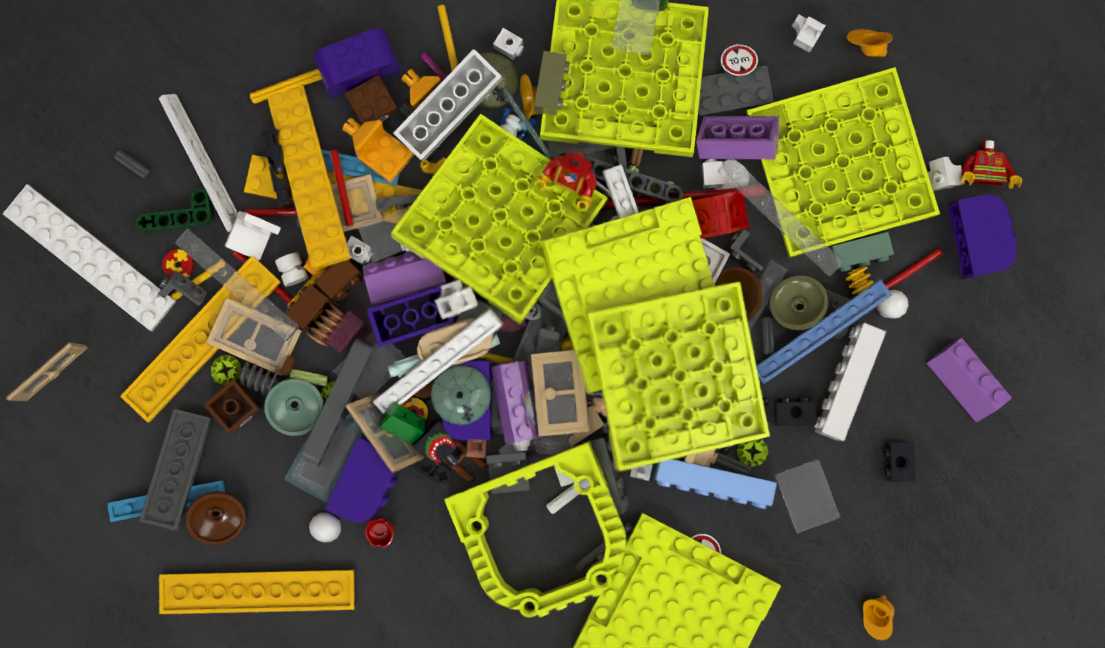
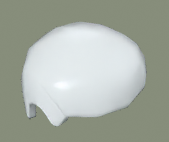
M889 290L892 296L879 304L877 311L884 318H900L907 311L908 298L901 291Z
M319 513L312 518L309 529L311 535L316 540L332 542L338 538L341 532V524L332 514Z

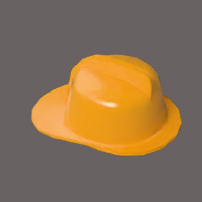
M858 29L849 32L847 39L853 44L860 45L861 50L866 56L884 57L887 54L888 43L892 41L893 36L886 32Z
M523 74L520 80V91L524 116L528 120L531 115L543 113L534 112L537 87L532 86L528 75Z
M886 596L866 600L863 604L864 627L877 640H886L892 635L895 610Z

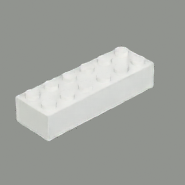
M473 49L399 126L394 134L420 160L425 161L503 80V77Z
M866 323L856 325L855 328L852 327L849 333V338H851L849 345H845L842 351L844 358L842 363H838L835 370L837 376L835 381H831L828 388L830 394L828 399L825 398L822 403L821 409L823 412L821 417L818 416L816 419V425H814L816 433L837 441H844L886 331Z

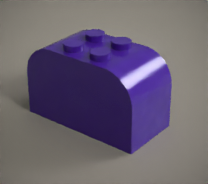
M383 28L368 30L320 49L313 56L326 91L331 99L349 92L379 75L380 79H384L402 72L388 35Z
M986 194L960 199L947 206L963 280L990 275L1005 270L1013 264L1016 258L1015 245L1017 244V238L1012 232V217L1008 214L1007 206L1002 199L995 195Z
M441 286L367 309L378 347L453 324L452 316L442 319L435 301L442 295Z
M465 361L449 366L448 368L468 366L478 370L489 384L491 398L486 412L472 423L458 425L443 419V426L446 432L458 440L492 439V362ZM459 391L456 396L458 399H462L464 394Z
M364 437L357 438L325 508L327 511L357 523L371 519L378 514L381 508L386 506L390 498L387 494L389 490L394 489L398 480L395 478L398 471L392 473L369 439ZM385 448L393 460L397 459L392 451Z

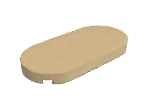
M466 319L425 333L417 347L419 359L423 362L476 319ZM493 333L452 365L485 355L492 346Z

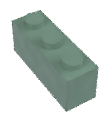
M888 232L829 248L834 269H840L841 272L852 270V266L858 264L859 267L871 265L870 261L877 260L878 263L888 261L889 256L894 255Z

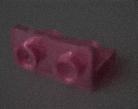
M348 312L325 342L339 353H343L366 323L353 313Z

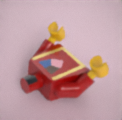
M566 152L564 157L557 156L548 162L542 172L543 175L536 179L534 186H536L537 182H542L544 185L541 191L544 190L548 183L547 178L549 177L550 181L580 196L584 195V198L577 203V208L579 209L582 203L586 205L585 211H587L591 206L589 198L593 195L597 180L593 171H591V162L585 160L583 154L579 152L574 154Z

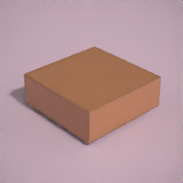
M466 440V457L485 458L486 440Z

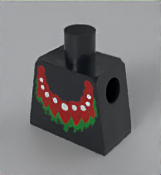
M439 419L412 444L416 451L437 465L445 460L449 465L454 466L460 459L453 452L458 446L457 443L446 432Z

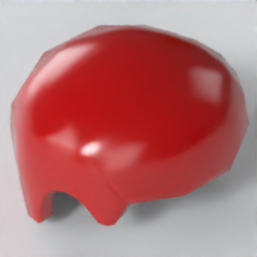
M374 518L367 524L365 534L372 546L385 548L391 544L395 531L393 524L388 519Z

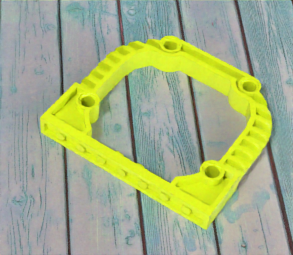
M590 441L444 499L462 543L464 542L475 573L485 593L502 606L514 610L520 609L521 614L525 617L536 615L542 617L549 614V610L554 608L561 610L566 608L570 602L580 603L585 600L586 596L592 594L595 597L604 593L603 590L611 584L612 574L621 564L625 554V530ZM555 465L557 472L575 481L574 487L579 494H587L604 534L606 544L605 556L603 560L594 563L588 570L586 577L544 593L534 588L516 591L500 575L485 539L484 532L489 526L488 519L483 515L489 498L487 491L504 484L507 487L518 483L517 479L524 477L525 480L536 476L535 472ZM580 480H588L590 487L583 488L580 485ZM474 521L481 523V530L474 527ZM604 574L607 577V581L600 582L597 579V575ZM526 602H532L535 605V609L527 608Z

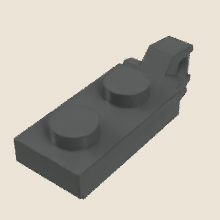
M419 195L376 199L377 211L387 212L392 207H395L396 210L407 209V206H411Z

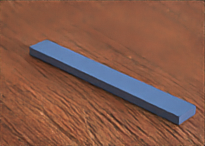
M880 279L825 317L818 324L756 365L757 372L760 374L758 378L765 384L884 302L892 294Z

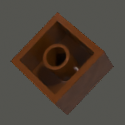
M379 75L345 93L362 125L364 122L375 120L384 122L399 113Z
M349 260L333 264L315 283L332 300L338 302L339 300L343 301L349 295L348 291L352 287L356 288L363 281L361 278L364 275Z
M310 284L300 291V297L296 302L290 303L286 309L288 312L285 314L307 331H311L310 328L316 325L315 322L321 319L320 315H324L326 313L325 309H329L330 303H334L319 289Z
M234 379L204 404L206 409L228 434H235L263 409L246 388L240 385V381Z

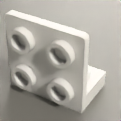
M239 211L225 247L249 257L254 256L257 260H260L271 233L278 235L280 227Z

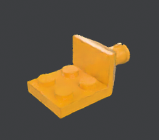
M413 69L407 71L408 76L404 74L401 80L410 87V103L412 108L416 110L442 82L438 76H423L420 78Z
M353 118L348 119L349 125L345 123L342 130L352 136L358 160L389 183H392L414 156V153L384 131L380 120L364 122L363 125H360Z

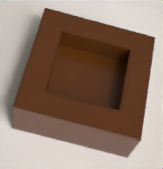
M287 356L280 373L290 377V372L294 369L298 359Z

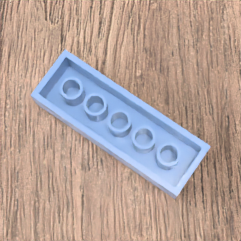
M674 459L657 462L653 478L658 480V485L670 487V484H675L676 488L684 491H689L690 488H693L696 493L707 496L711 492L714 493V497L727 500L729 496L733 497L735 502L747 504V501H751V505L765 509L766 505L772 506L777 484L763 479Z

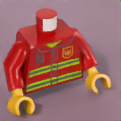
M983 141V149L969 155L962 164L960 183L963 184L966 180V183H969V185L1002 186L1009 181L1008 187L1012 189L1014 184L1020 188L1022 178L1016 175L1004 152L994 151L995 141Z

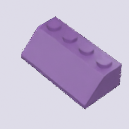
M704 116L696 140L699 158L775 159L779 143V116Z
M411 251L362 266L372 306L447 284L443 269Z
M962 338L952 341L926 363L975 422L997 411L1012 398Z
M527 361L491 367L505 444L542 437L539 436L538 426L529 428L522 394L523 390L532 389Z

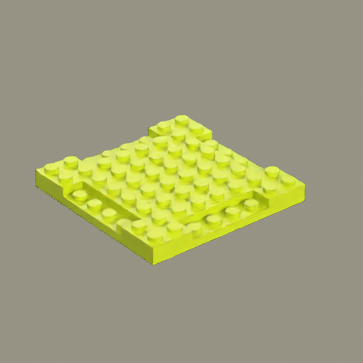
M557 0L550 52L566 54V61L570 62L568 73H564L563 80L567 81L565 92L561 91L560 98H563L562 110L558 109L557 116L542 115L540 140L578 144V142L654 150V153L692 157L695 146L709 7L668 3L664 11H652L636 8L632 4V0Z
M896 67L747 110V116H779V143L776 158L761 159L789 258L940 214Z
M480 114L391 232V237L421 258L428 259L466 286L471 287L472 290L486 298L488 303L521 324L552 279L541 242L589 228L606 204L608 198L594 189L592 197L589 198L591 206L585 211L586 205L582 203L579 209L577 208V203L584 198V195L580 196L550 181L549 177L547 178L548 183L545 189L541 191L544 184L542 182H537L536 186L534 184L536 179L543 175L542 172L550 159Z
M691 197L541 242L587 393H593L602 389L595 353L592 352L585 313L715 287L700 238L702 233Z
M740 282L585 313L592 352L595 353L610 429L608 432L617 470L621 471L769 437Z
M641 512L626 542L623 560L612 574L611 584L603 590L604 593L598 596L572 648H748L761 621H764L781 585Z

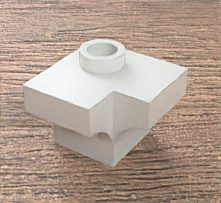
M798 15L792 25L797 32V37L793 44L810 53L826 25L811 17L806 19Z
M942 157L929 162L931 171L927 173L933 191L963 185L960 183L962 178L961 165H953L949 157Z
M460 280L441 286L442 295L439 299L435 300L442 319L457 315L478 305L471 287L463 289Z

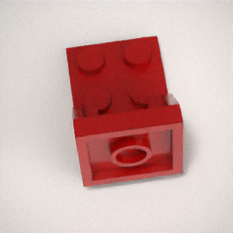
M742 190L692 200L702 233L700 238L727 234L750 227Z

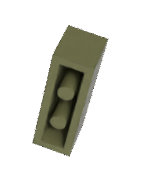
M543 52L534 112L557 116L558 109L562 110L563 98H560L561 91L565 92L567 81L563 80L564 73H568L570 62L566 61V54Z

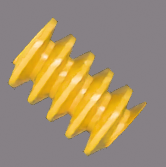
M867 266L846 273L850 274L846 281H853L849 288H856L852 295H859L874 282L873 280H867L871 275L870 273H864L868 268Z

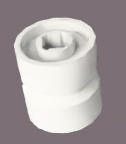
M298 252L285 255L275 261L279 272L283 273L281 278L285 287L308 279L305 268L301 267L302 260Z

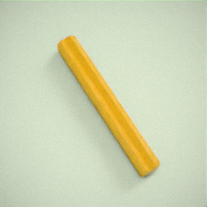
M315 69L250 93V98L253 103H258L272 95L301 85L310 84L322 78L319 70Z

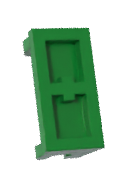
M393 402L384 412L383 417L385 419L380 423V428L411 445L424 434L426 419L396 402Z

